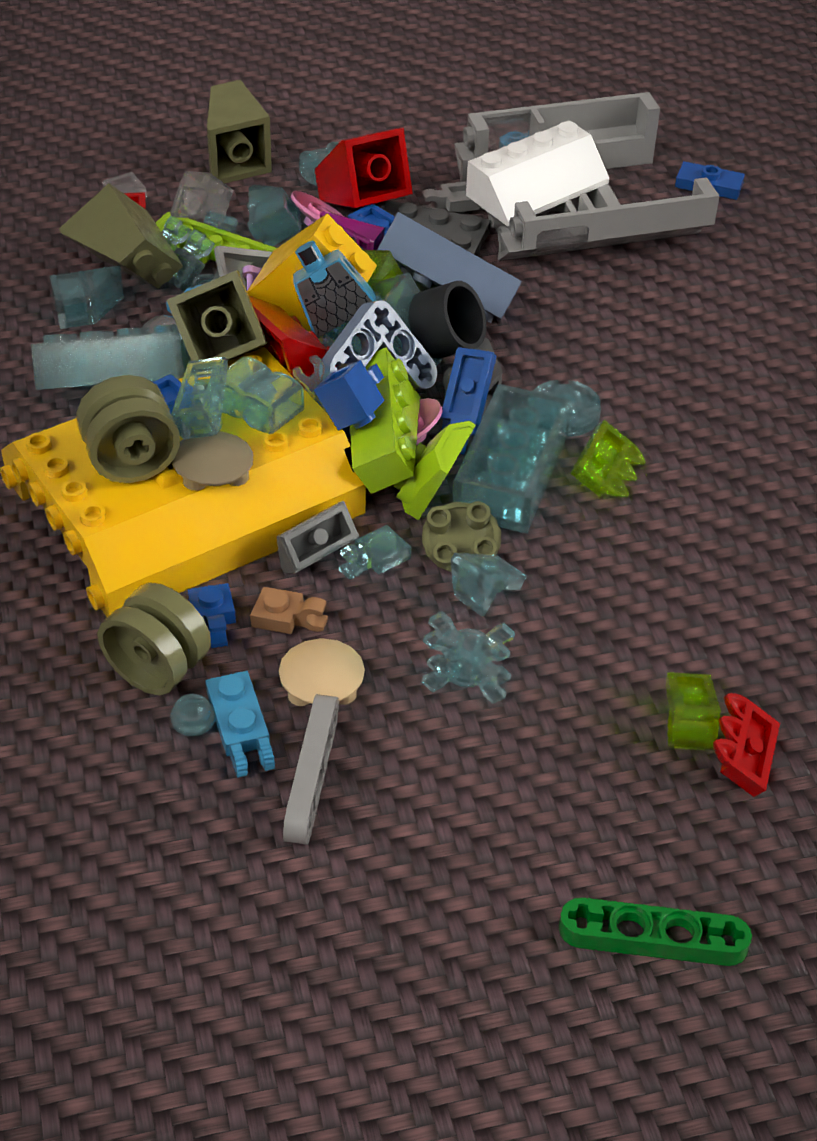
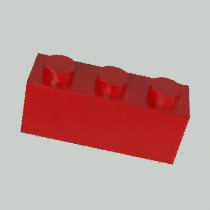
M249 296L268 342L263 347L278 360L311 397L316 395L314 389L321 383L317 373L318 365L330 346L325 347L321 344L313 331L304 329L296 316L291 317L280 306Z

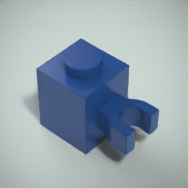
M361 360L331 373L314 389L338 430L352 424L356 429L368 424L376 417L374 411L385 401L376 386L384 378L377 364L370 366L366 370Z

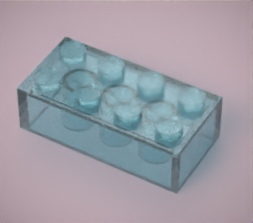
M176 324L153 326L154 334H150L149 328L116 329L117 337H114L113 331L80 332V340H78L77 334L43 335L44 343L31 344L36 390L97 385L108 378L122 375L145 377L151 381L161 379L169 374L175 378H184L197 372Z
M498 384L454 479L453 502L472 503L481 501L486 503L491 510V515L496 518L499 527L528 534L568 436L572 400Z

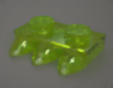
M603 420L593 431L570 474L599 497L604 493L614 497H628L629 492L622 480L636 481L638 479L630 464L644 465L646 461L639 448L607 421Z

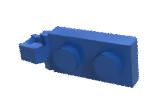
M457 348L440 417L443 420L442 430L449 424L471 421L476 426L470 435L476 436L478 428H480L497 356L494 352ZM469 438L459 454H465Z

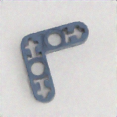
M378 300L364 303L359 307L321 359L317 373L320 382H322L331 373L337 371L335 365L341 364L338 368L339 370L361 360L366 367L376 351L387 347L395 360L399 358L403 362L407 370L408 380L415 390L432 387L437 379V368L433 359L391 305L386 301ZM354 335H357L361 340L362 349L359 355L352 349V338ZM395 336L402 343V352L399 356L393 349Z

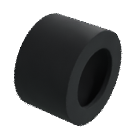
M453 281L419 292L411 301L409 307L411 332L432 359H441L455 355L458 347L476 349L483 343L486 334L485 311L478 294L466 282Z

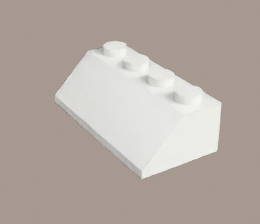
M569 120L468 161L466 196L508 227L510 217H514L515 202L528 201L536 215L576 198L580 194L608 184L609 176L591 134Z

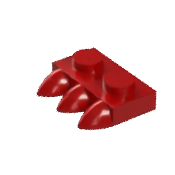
M736 693L726 694L724 702L731 716L719 718V726L726 739H716L713 742L715 754L722 763L720 773L755 797L766 791L780 723L748 698Z

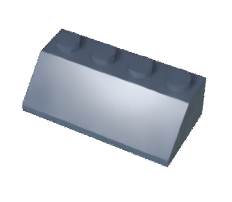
M399 212L377 249L378 254L383 256L381 260L383 264L398 272L401 267L414 273L411 278L412 280L430 289L432 284L438 287L453 281L466 282L478 294L485 311L486 322L489 323L493 319L501 321L522 283L521 280Z

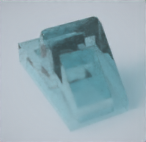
M454 553L451 558L455 597L481 616L486 615L497 592L500 593L502 590H520L527 577L498 555Z

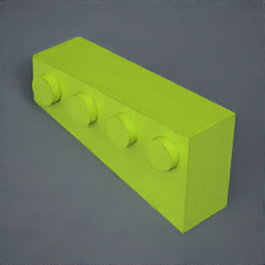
M387 347L376 351L365 367L368 370L370 366L377 364L384 378L376 386L385 401L374 411L376 417L371 422L357 429L353 424L350 425L352 469L371 494L413 477L416 458L418 413L421 397L408 380L407 370L403 362L399 358L395 360Z

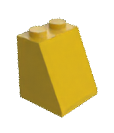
M328 213L276 248L247 290L249 296L280 306L291 317L296 316L302 327L307 331H310L311 328L293 283V274L304 268L295 254V251L300 246L309 241H315L323 256L339 249L366 282L369 281L377 267V264L357 245Z

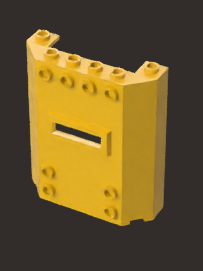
M265 347L178 379L195 393V404L172 415L180 432V441L191 434L204 431H223L237 435L247 442L253 451V465L249 470V479L243 485L232 486L225 484L221 486H206L201 490H191L184 486L183 477L176 472L175 468L169 469L168 467L161 473L143 481L133 483L111 481L100 475L92 465L86 450V444L82 440L77 426V418L38 433H33L1 449L4 466L0 467V474L5 486L8 489L14 488L22 501L31 497L37 507L43 506L50 526L54 531L59 529L62 532L64 542L71 555L78 554L87 566L91 585L86 587L88 599L95 610L101 609L106 617L113 611L123 607L125 600L139 586L146 583L163 584L181 593L278 551L276 536L340 501L345 502L352 519L366 513V486L357 474L352 471L344 449L351 447L345 432L342 429L338 430L326 411Z

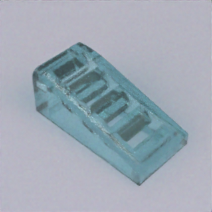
M226 357L188 362L171 413L180 432V437L183 439L217 435L221 423L228 368ZM210 377L209 379L198 380V378Z

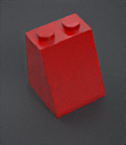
M404 127L341 140L315 168L319 199L326 203L358 208L412 195Z

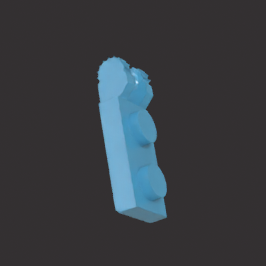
M248 671L205 680L208 699L226 756L231 758L237 778L248 775V762L244 752L258 751L260 764L265 771L275 769L269 733Z

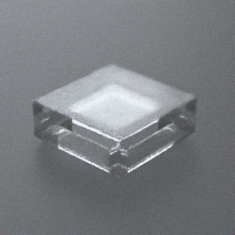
M133 172L103 181V187L110 183L122 193L145 192V197L147 198L146 187Z

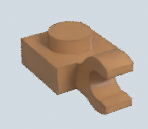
M263 586L250 614L251 627L292 634L295 626H301L311 631L321 632L328 621V616L322 615L327 601L318 597H311L304 601L303 593Z

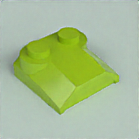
M465 421L449 424L430 440L427 446L422 443L418 444L414 476L393 486L400 490L396 498L402 501L405 513L417 520L420 519L476 425L474 423Z

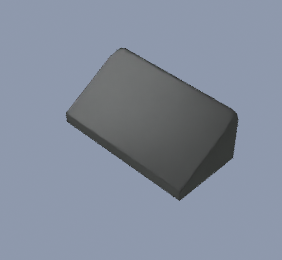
M344 501L334 504L276 536L281 568L284 573H297L360 537Z

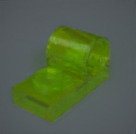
M667 672L665 688L669 702L668 747L714 751L713 742L718 737L721 709L711 675Z

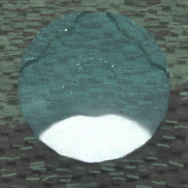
M551 380L538 385L530 393L527 413L530 421L539 430L550 435L561 437L580 436L592 431L599 423L601 400L599 395L589 386L578 381L568 380V384H559V380Z

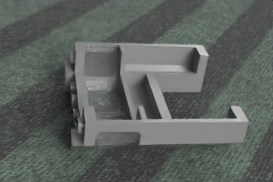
M650 92L470 113L468 114L467 127L463 128L464 142L454 143L460 182L467 181L468 161L569 120L591 134L605 169L652 164L660 107ZM708 178L694 179L692 196L621 205L609 184H606L536 215L528 201L515 202L514 217H510L508 227L489 212L487 214L488 219L491 220L490 227L495 228L498 233V261L698 234L702 228L715 224L719 195Z

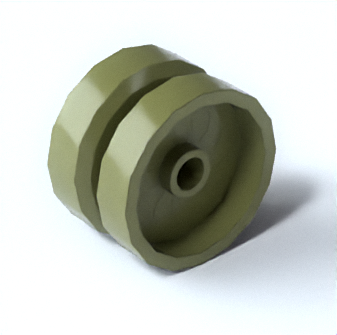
M133 375L111 377L93 386L81 399L76 412L77 426L82 440L86 444V450L92 465L103 477L122 483L143 481L161 473L174 460L180 447V432L170 414V409L162 392L153 382L145 377Z
M146 583L139 586L125 600L123 607L113 611L101 623L97 632L99 646L106 660L115 671L132 686L146 693L159 696L170 693L184 678L187 670L194 668L211 647L210 631L203 617L192 603L177 591L157 583Z

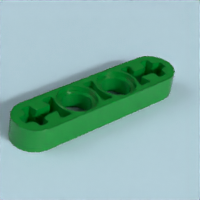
M574 898L568 901L562 908L559 921L560 936L566 943L576 948L722 966H735L742 963L747 957L752 940L751 929L747 923L739 917L732 915L591 898ZM576 918H585L587 928H578ZM603 919L609 920L607 932H602ZM622 921H634L642 927L643 933L637 937H628L618 930L617 925ZM673 926L683 927L690 932L692 939L686 943L675 942L668 937L666 930ZM703 931L707 932V944L700 943ZM722 935L731 936L732 943H735V945H725Z

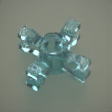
M443 611L431 616L428 624L435 628V630L425 634L423 642L431 649L441 651L444 655L437 654L428 658L426 665L433 671L424 675L421 683L431 692L443 688L449 681L461 687H474L478 685L482 694L492 704L505 699L507 692L499 685L509 681L511 673L504 667L495 665L492 661L499 662L509 658L511 651L504 644L514 639L515 632L504 622L492 628L486 635L476 629L467 628L458 631L451 618Z

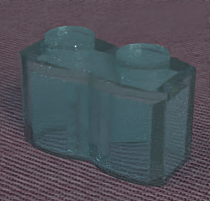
M251 357L240 358L211 380L212 400L216 408L230 416L243 418L251 428L264 433L273 434L304 410L303 386L291 376L282 372H272L265 364Z

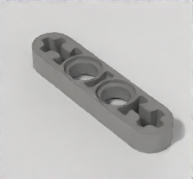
M316 694L314 697L286 809L283 828L284 842L308 845L337 725L338 697Z

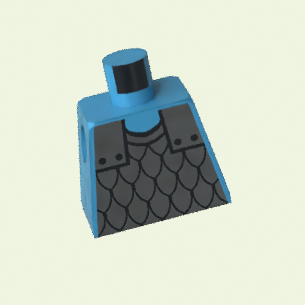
M309 241L295 251L304 268L293 274L294 287L311 331L315 333L317 338L351 320L359 307L364 303L377 301L371 286L339 249L323 256L315 241Z

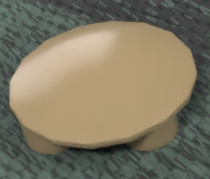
M323 638L304 641L292 647L282 658L279 667L281 684L288 692L289 701L297 706L313 704L316 694L338 697L339 704L341 705L350 704L357 697V689L362 684L365 673L361 656L351 646L338 640Z

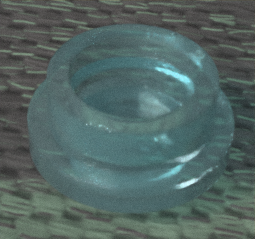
M199 694L184 695L177 700L171 711V724L180 734L186 736L201 735L210 730L214 725L215 711L204 696Z

